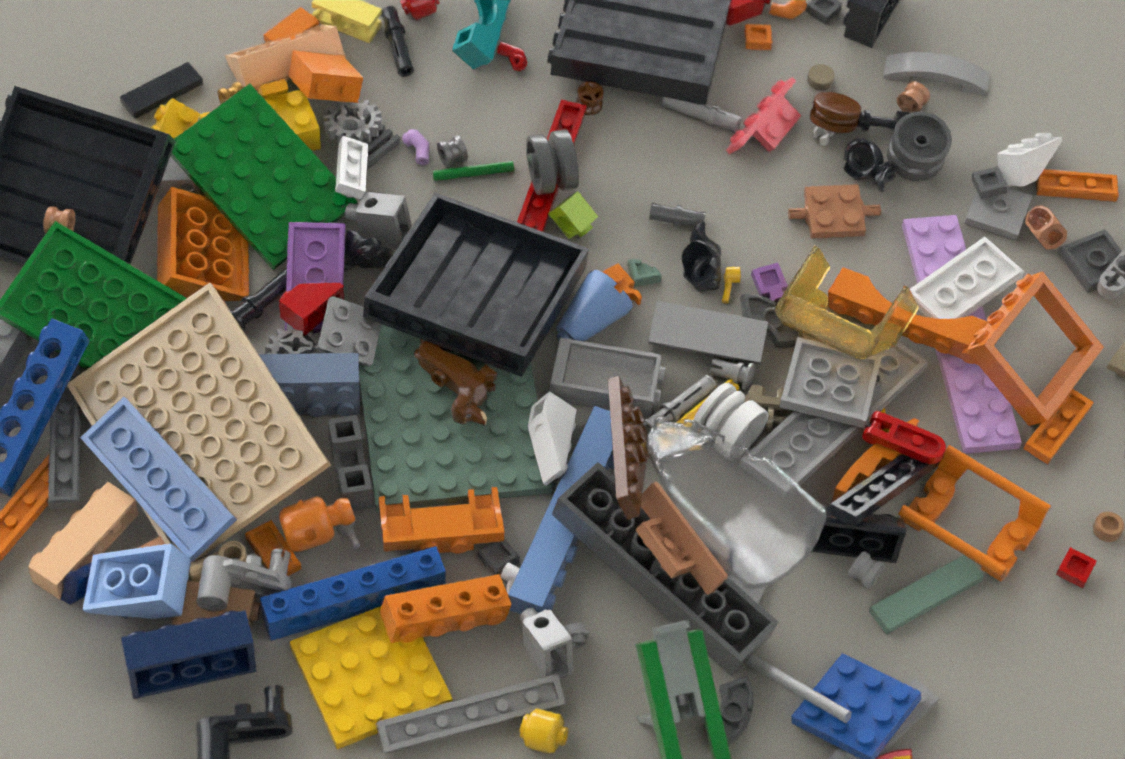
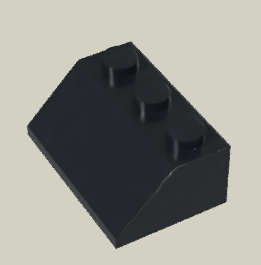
M814 506L810 520L808 551L857 558L863 551H866L870 554L872 560L897 563L906 535V525L903 518L894 517L890 514H871L856 526L842 523L838 518L828 514L830 506Z

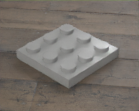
M798 337L779 407L865 428L881 357Z

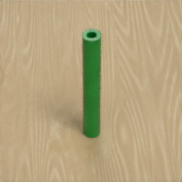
M505 161L433 170V180L441 181L513 172L514 162Z

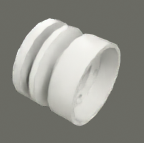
M724 383L717 387L703 402L693 419L691 429L698 436H702L707 443L715 441L716 450L730 461L741 457L755 443L768 421L769 414L753 400L744 403V393L736 391L732 384Z

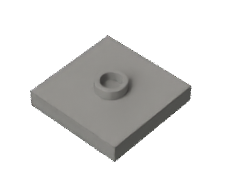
M1007 187V193L981 199L976 191L966 216L965 224L1016 241L1033 196Z

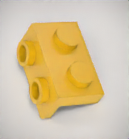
M171 98L165 106L162 104L159 106L154 115V119L157 120L156 124L151 128L168 133L174 139L198 121L200 113Z

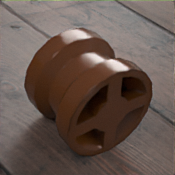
M585 82L578 87L576 103L587 105L585 115H596L602 110L603 88L595 82Z

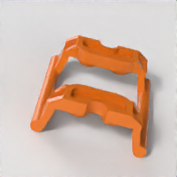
M949 445L938 468L925 484L923 491L926 492L927 496L924 498L916 496L908 507L906 505L902 506L898 515L904 519L907 525L919 532L921 530L926 531L980 564L982 571L1002 582L1018 559L1014 555V551H1025L1041 528L1051 505ZM967 470L972 471L1020 500L1018 518L1007 523L989 546L986 554L935 524L951 503L955 493V485Z

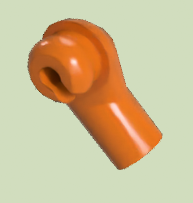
M791 0L785 5L772 2L769 15L794 19L806 10L807 3L805 0Z

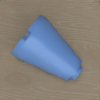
M599 270L591 271L587 274L556 327L558 332L557 338L559 340L560 338L585 342L628 314L633 308L630 298L624 290L619 293L614 288L617 283L608 275Z

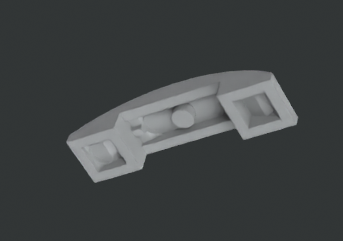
M906 52L886 57L883 79L909 83L910 77L914 76L962 84V92L987 96L990 73L976 64L957 57L928 52Z

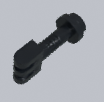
M863 110L858 119L857 127L861 128L862 131H868L870 126L894 129L897 122L911 112L897 111L894 118L871 116L870 110Z

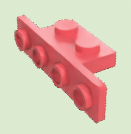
M793 77L785 82L782 79L779 80L770 89L772 92L771 96L765 97L757 105L759 109L757 113H752L743 122L745 125L744 129L738 130L730 138L731 144L726 149L729 154L743 147L752 135L768 152L777 147L801 117V114L784 97L796 82Z

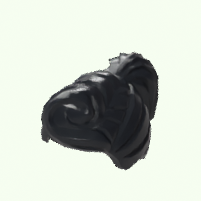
M856 138L847 144L844 152L846 163L843 168L845 172L856 180L873 178L878 189L884 192L885 184L896 178L895 165L892 162H884L880 148L872 141Z
M705 222L699 223L694 227L690 236V244L685 247L681 255L683 276L698 291L718 290L721 282V248L707 237Z
M347 230L345 236L344 271L351 270L355 265L362 269L374 267L379 269L386 266L393 256L390 248L382 246L381 242L375 237L364 238L354 230Z

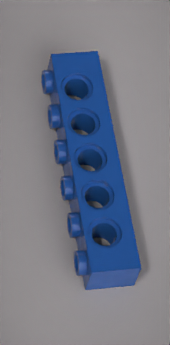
M51 318L48 326H45L39 335V343L35 351L31 352L26 360V369L22 376L15 381L12 388V396L8 403L2 406L0 410V455L7 453V457L0 463V493L11 496L90 341L83 330ZM61 350L57 357L49 358L53 351ZM41 376H47L44 383L36 384ZM34 401L33 406L29 410H23L26 403ZM21 427L20 432L16 436L9 437L10 432L14 428Z
M435 546L260 597L262 618L270 641L351 618L380 607L384 597L387 595L445 585L446 570Z

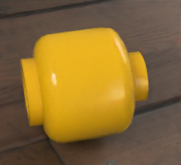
M535 709L531 714H526L520 727V738L524 739V744L527 748L548 754L554 753L559 745L564 746L569 733V729L564 727V719L560 714L543 709Z

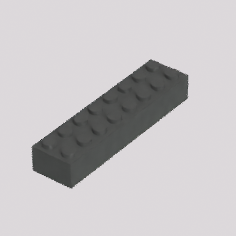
M599 462L591 467L558 498L552 515L672 623L689 621L690 628H686V631L702 630L708 655L731 676L773 634L779 622L729 577L709 595L705 593L690 572L671 578L663 570L660 562L636 532V529L642 522L651 519L640 506L639 517L627 520L616 499L615 476Z

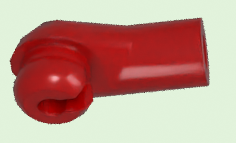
M500 42L497 54L509 58L511 67L515 71H523L528 64L524 50L505 42Z

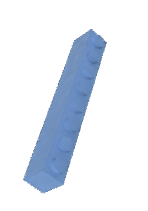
M594 406L568 462V468L565 474L562 475L509 591L508 596L512 604L510 611L521 614L526 609L534 608L539 613L544 610H552L556 600L554 591L556 587L561 588L567 575V571L564 569L567 562L572 564L578 550L575 544L578 538L560 523L552 513L558 498L597 462L607 470L609 468L614 469L611 417L608 410Z

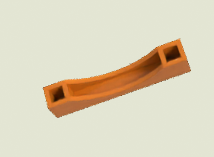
M842 267L828 291V306L830 309H833L838 314L854 317L864 324L880 327L890 334L906 337L914 343L935 348L940 353L961 358L966 363L978 365L966 349L974 341V334L983 329L988 321L972 315L961 318L938 319L910 313L884 298L874 287L868 276Z

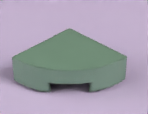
M639 259L628 260L627 267L634 281V287L661 282L662 276L656 267L652 268L642 263V260Z

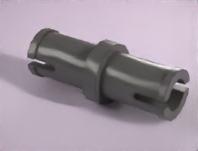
M652 202L649 220L673 223L675 227L679 225L695 227L699 223L705 222L706 212L684 209L682 205L672 207Z

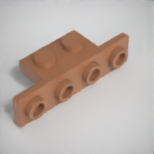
M658 482L651 483L642 493L641 507L651 520L642 522L636 529V532L660 562L663 570L671 578L690 572L706 594L713 593L727 579V573Z

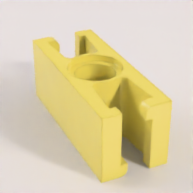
M313 0L311 2L312 8L316 9L312 15L319 20L320 24L336 26L338 31L369 44L382 27V21L378 20L382 14V9L364 1Z

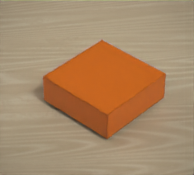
M745 24V49L771 50V25Z

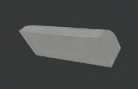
M657 301L648 344L760 365L768 322Z

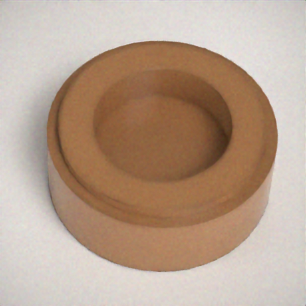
M1102 512L1096 517L1093 524L1094 534L1105 542L1117 541L1124 531V521L1116 513Z

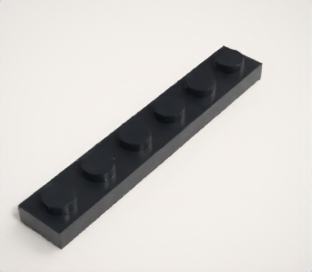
M901 454L832 502L828 514L838 518L842 523L856 526L938 467L940 462L927 464Z

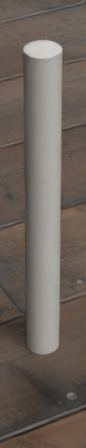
M755 655L748 659L747 665L839 720L846 723L851 718V711Z

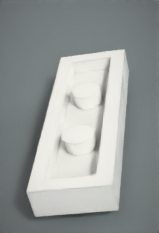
M342 136L338 148L336 192L346 197H354L360 200L363 198L366 190L367 143Z

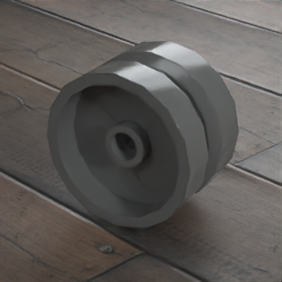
M924 111L912 112L903 116L895 125L886 152L888 162H892L895 165L898 175L908 180L926 181L936 176L942 169L951 147L952 137L950 129L942 119Z
M568 130L552 131L548 140L543 134L527 136L526 157L531 181L538 195L553 193L556 184L563 191L576 189L579 185L578 162L574 144Z

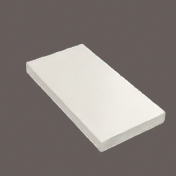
M983 237L906 291L905 298L929 318L951 319L966 317L1022 278L1024 271L991 241Z

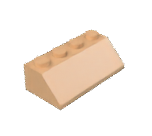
M322 24L295 35L296 39L294 40L285 38L275 42L268 41L227 54L225 58L237 82H240L243 88L250 83L256 90H259L260 85L273 80L274 82L283 79L286 81L290 80L288 72L293 50L343 55L344 57L345 54L337 27Z

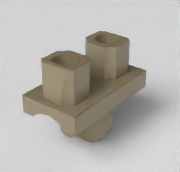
M752 385L749 394L745 396L744 403L753 400L768 412L769 416L765 425V431L771 432L773 424H781L794 411L779 407L784 388L777 390L776 397L765 396L766 388Z

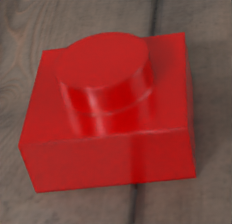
M1070 547L1056 575L1084 588L1097 560Z

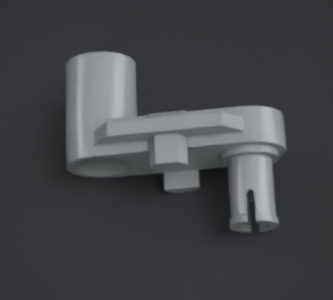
M283 549L272 550L269 569L261 567L262 559L255 555H248L246 562L218 555L206 557L202 567L196 600L197 605L209 611L224 610L227 607L230 587L255 590L256 597L259 598L291 589L292 581L287 576L291 554L285 550L284 556L281 557Z

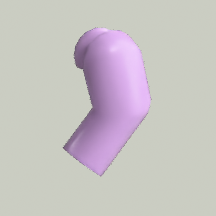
M409 129L408 132L402 135V141L406 146L411 147L413 145L416 148V163L418 165H427L429 163L430 144L418 130Z

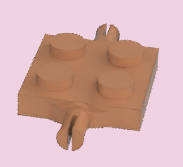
M858 184L806 186L804 189V208H788L789 220L805 219L809 226L811 238L865 236V216L881 215L880 204L864 205L861 200Z

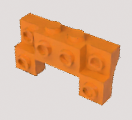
M491 487V495L475 496L474 489H469L468 504L411 509V514L408 495H402L403 503L385 505L384 496L378 497L384 552L413 549L415 553L436 546L439 553L453 552L460 554L468 550H474V544L504 541V524L497 487Z

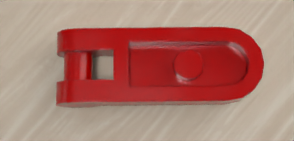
M880 411L873 412L869 420L871 425L866 427L862 434L863 440L869 444L878 443L927 464L940 462L946 450L945 441L940 436ZM886 428L889 430V433L882 431L881 429Z

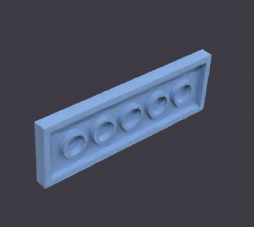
M123 397L80 437L192 562L237 520L127 398Z

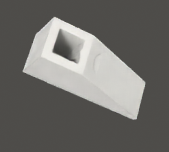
M1051 133L1035 134V138L1023 139L1021 144L1008 145L1007 150L997 153L998 167L1007 186H1025L1036 181L1061 144L1062 137H1051Z
M550 391L532 406L528 422V430L542 482L546 486L556 478L560 479L568 468L566 462L572 447L570 442L572 432L576 427L574 421L577 409Z

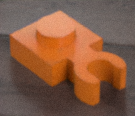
M618 263L602 271L617 283L614 288L619 293L624 290L630 300H634L637 305L641 304L642 296L639 291L633 289L634 281Z

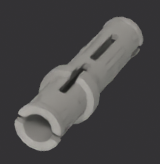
M663 97L662 107L700 119L712 127L716 125L736 133L741 124V116L725 112L717 105L712 107L710 105Z
M704 375L702 379L670 403L665 402L659 408L660 410L643 423L648 434L654 437L666 426L678 421L682 414L717 388L715 381L710 376Z

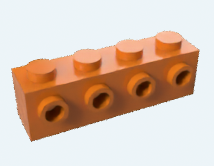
M500 574L387 595L384 597L380 615L390 642L402 641L408 643L421 637H438L446 632L456 630L468 631L474 627L487 624L490 626L498 625L506 620L512 604Z

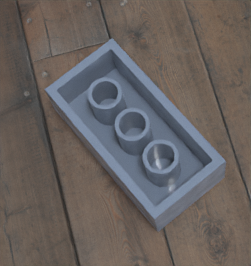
M359 353L259 354L298 415H310L313 417L322 415H360Z

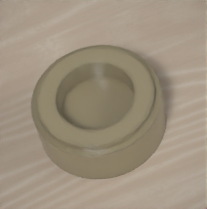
M817 64L809 69L807 80L811 87L818 90H826L832 86L835 74L831 67Z

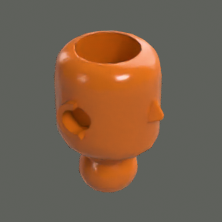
M319 496L306 500L300 499L297 503L284 507L279 513V520L288 547L294 552H303L330 542L335 535L333 527L338 525L348 526L356 520L348 498H339L334 504L326 506L324 500Z

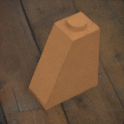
M187 581L182 616L173 617L172 624L180 625L189 623L196 618H212L221 616L228 611L239 612L246 610L251 630L253 621L259 620L261 603L256 602L255 590L230 587L227 607L224 610H205L196 603L200 583Z

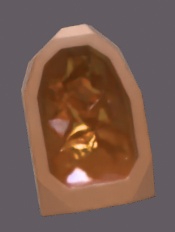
M1042 205L1035 206L1027 213L1026 225L1046 250L1056 249L1066 241L1067 230L1049 208Z

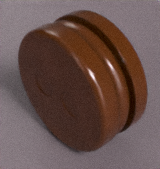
M821 92L815 95L809 118L816 126L835 133H851L856 130L862 111L861 105L856 100L834 92Z

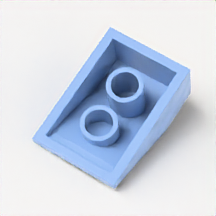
M172 543L94 554L83 611L93 614L148 619L182 616L191 559Z

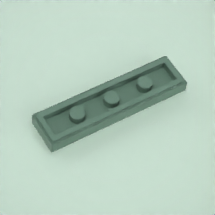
M963 555L870 607L869 612L883 631L889 634L982 582L984 574L970 558Z

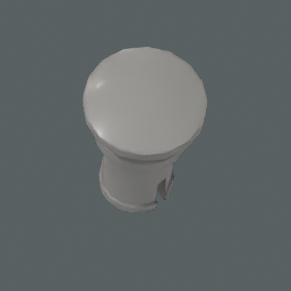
M716 357L713 359L711 364L722 369L710 366V375L728 380L732 379L738 385L741 383L743 390L747 391L755 375L754 363H750L748 367H745V364L741 362L737 365Z

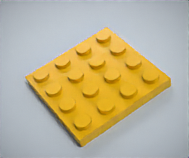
M382 606L289 641L290 649L336 749L378 734L376 725L378 721L452 702V696L423 637L408 643L402 641L391 643L380 615Z

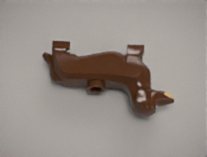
M420 339L421 344L414 352L419 365L431 375L432 381L438 387L446 386L458 395L451 407L453 420L462 425L474 422L485 426L487 416L479 406L486 401L487 391H495L496 384L493 382L497 379V372L487 365L478 371L476 366L470 361L446 351L441 346Z

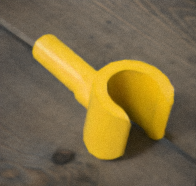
M727 267L725 269L723 278L725 287L722 297V303L724 304L729 302L732 283H740V267Z

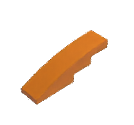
M913 418L907 423L918 427L919 420ZM878 443L872 445L850 467L835 487L832 502L902 453Z

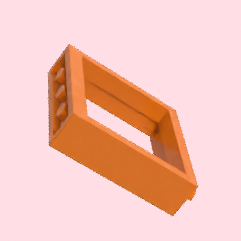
M1043 271L1033 275L1028 273L1022 280L1016 282V289L1003 298V305L987 318V325L974 334V341L966 349L1028 426L1047 422L1104 348ZM1033 296L1076 347L1038 398L994 346Z

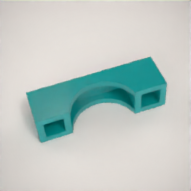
M474 0L478 9L479 23L476 22L458 31L452 51L472 69L487 65L493 60L495 48L500 39L501 28L506 19V12L511 0Z

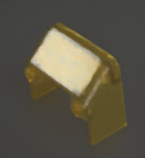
M814 245L776 305L775 312L781 323L856 359H866L894 347L919 309V305L909 287L903 286L881 323L877 324L872 331H869L827 311L830 304L829 298L823 291L817 288L831 267L820 248Z

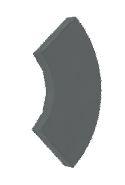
M741 295L740 301L743 317L767 321L766 332L772 338L775 348L795 347L797 338H803L801 329L790 313L787 314L774 301L759 295Z
M748 675L722 684L719 687L722 700L720 711L728 747L745 731L752 714L754 696Z

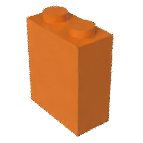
M293 50L288 76L307 98L358 103L363 77L343 55Z

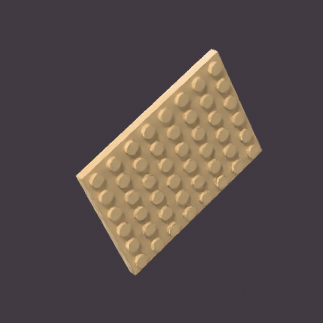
M211 283L205 285L67 384L92 426L123 397L127 398L235 516L237 520L193 562L199 560L331 466ZM144 510L145 514L152 523L156 532L159 536L162 537L164 542L166 544L172 543L176 548H178L176 544L168 537V535Z

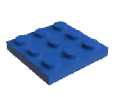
M842 653L813 690L851 711L852 715L849 721L845 723L805 699L791 715L792 724L860 759H876L921 701V691Z

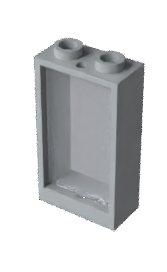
M560 338L550 382V392L569 404L593 408L596 406L610 410L608 379L619 376L623 385H628L631 389L634 407L639 406L643 416L651 417L653 406L659 407L661 390H657L656 387L657 383L663 384L666 367L660 366L662 357L660 354Z

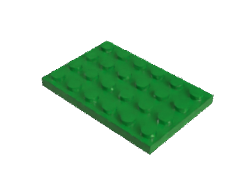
M250 83L174 138L176 143L170 157L272 270L287 260L289 222L335 223L345 216V210L349 203L358 204L354 197H346L335 191L336 177Z
M55 221L0 299V319L39 341L42 329L48 326L51 318L83 330L90 341L78 365L87 370L187 298Z

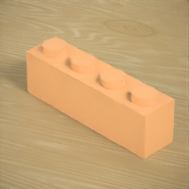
M107 482L101 489L95 490L89 502L72 515L70 522L62 531L56 532L52 536L49 545L42 552H38L33 556L28 566L32 582L61 600L91 567L93 555L104 553L139 515L136 500L110 482Z

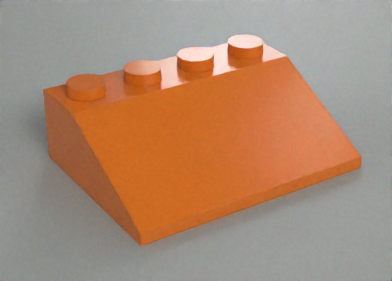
M171 187L158 204L157 281L186 298L196 293L208 283H211L223 301H241L243 297L249 295L248 242L206 196Z

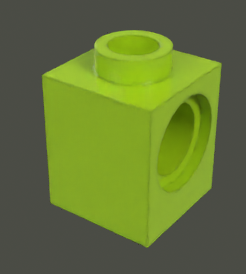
M579 191L564 199L548 213L568 239L577 234L580 238L587 234L593 228L591 223L598 218V215Z

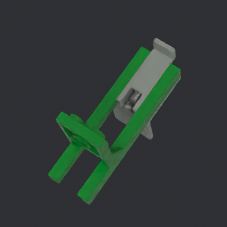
M680 621L652 628L653 640L635 644L650 712L639 715L638 721L654 726L661 759H683L675 723L682 719L703 716L712 758L731 759L703 631H686V628H690L689 621Z

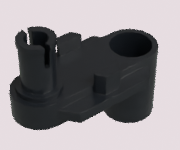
M272 685L264 688L266 712L251 713V705L243 703L234 706L235 714L211 716L200 719L196 723L198 759H230L229 744L281 739L292 734V716L285 711L284 688L280 685H275V697H273Z

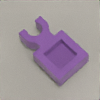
M779 263L753 269L751 276L759 296L768 297V299L774 302H781L785 310L790 309L792 305L790 298L783 293L787 291L788 285Z

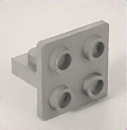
M332 296L328 300L317 349L326 353H359V364L369 367L373 364L382 324L364 318L363 306Z

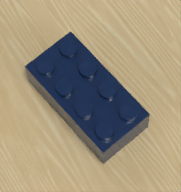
M246 610L239 612L228 611L217 617L196 618L189 623L180 625L169 624L157 630L148 632L136 631L128 636L121 637L133 699L257 672L254 643Z

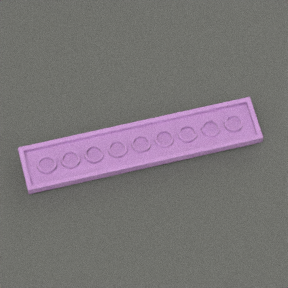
M957 215L903 219L902 229L917 284L966 250ZM983 306L969 315L987 321ZM935 349L963 453L1019 449L1022 442L1011 404L980 366L966 363L961 358L940 353Z

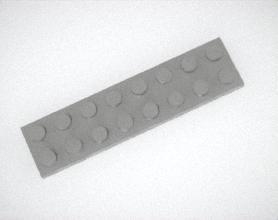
M884 332L879 334L861 351V353L881 357L866 424L870 422L869 420L873 412L882 411L926 370L928 364L926 360ZM794 411L742 458L741 466L785 498H788L862 428Z

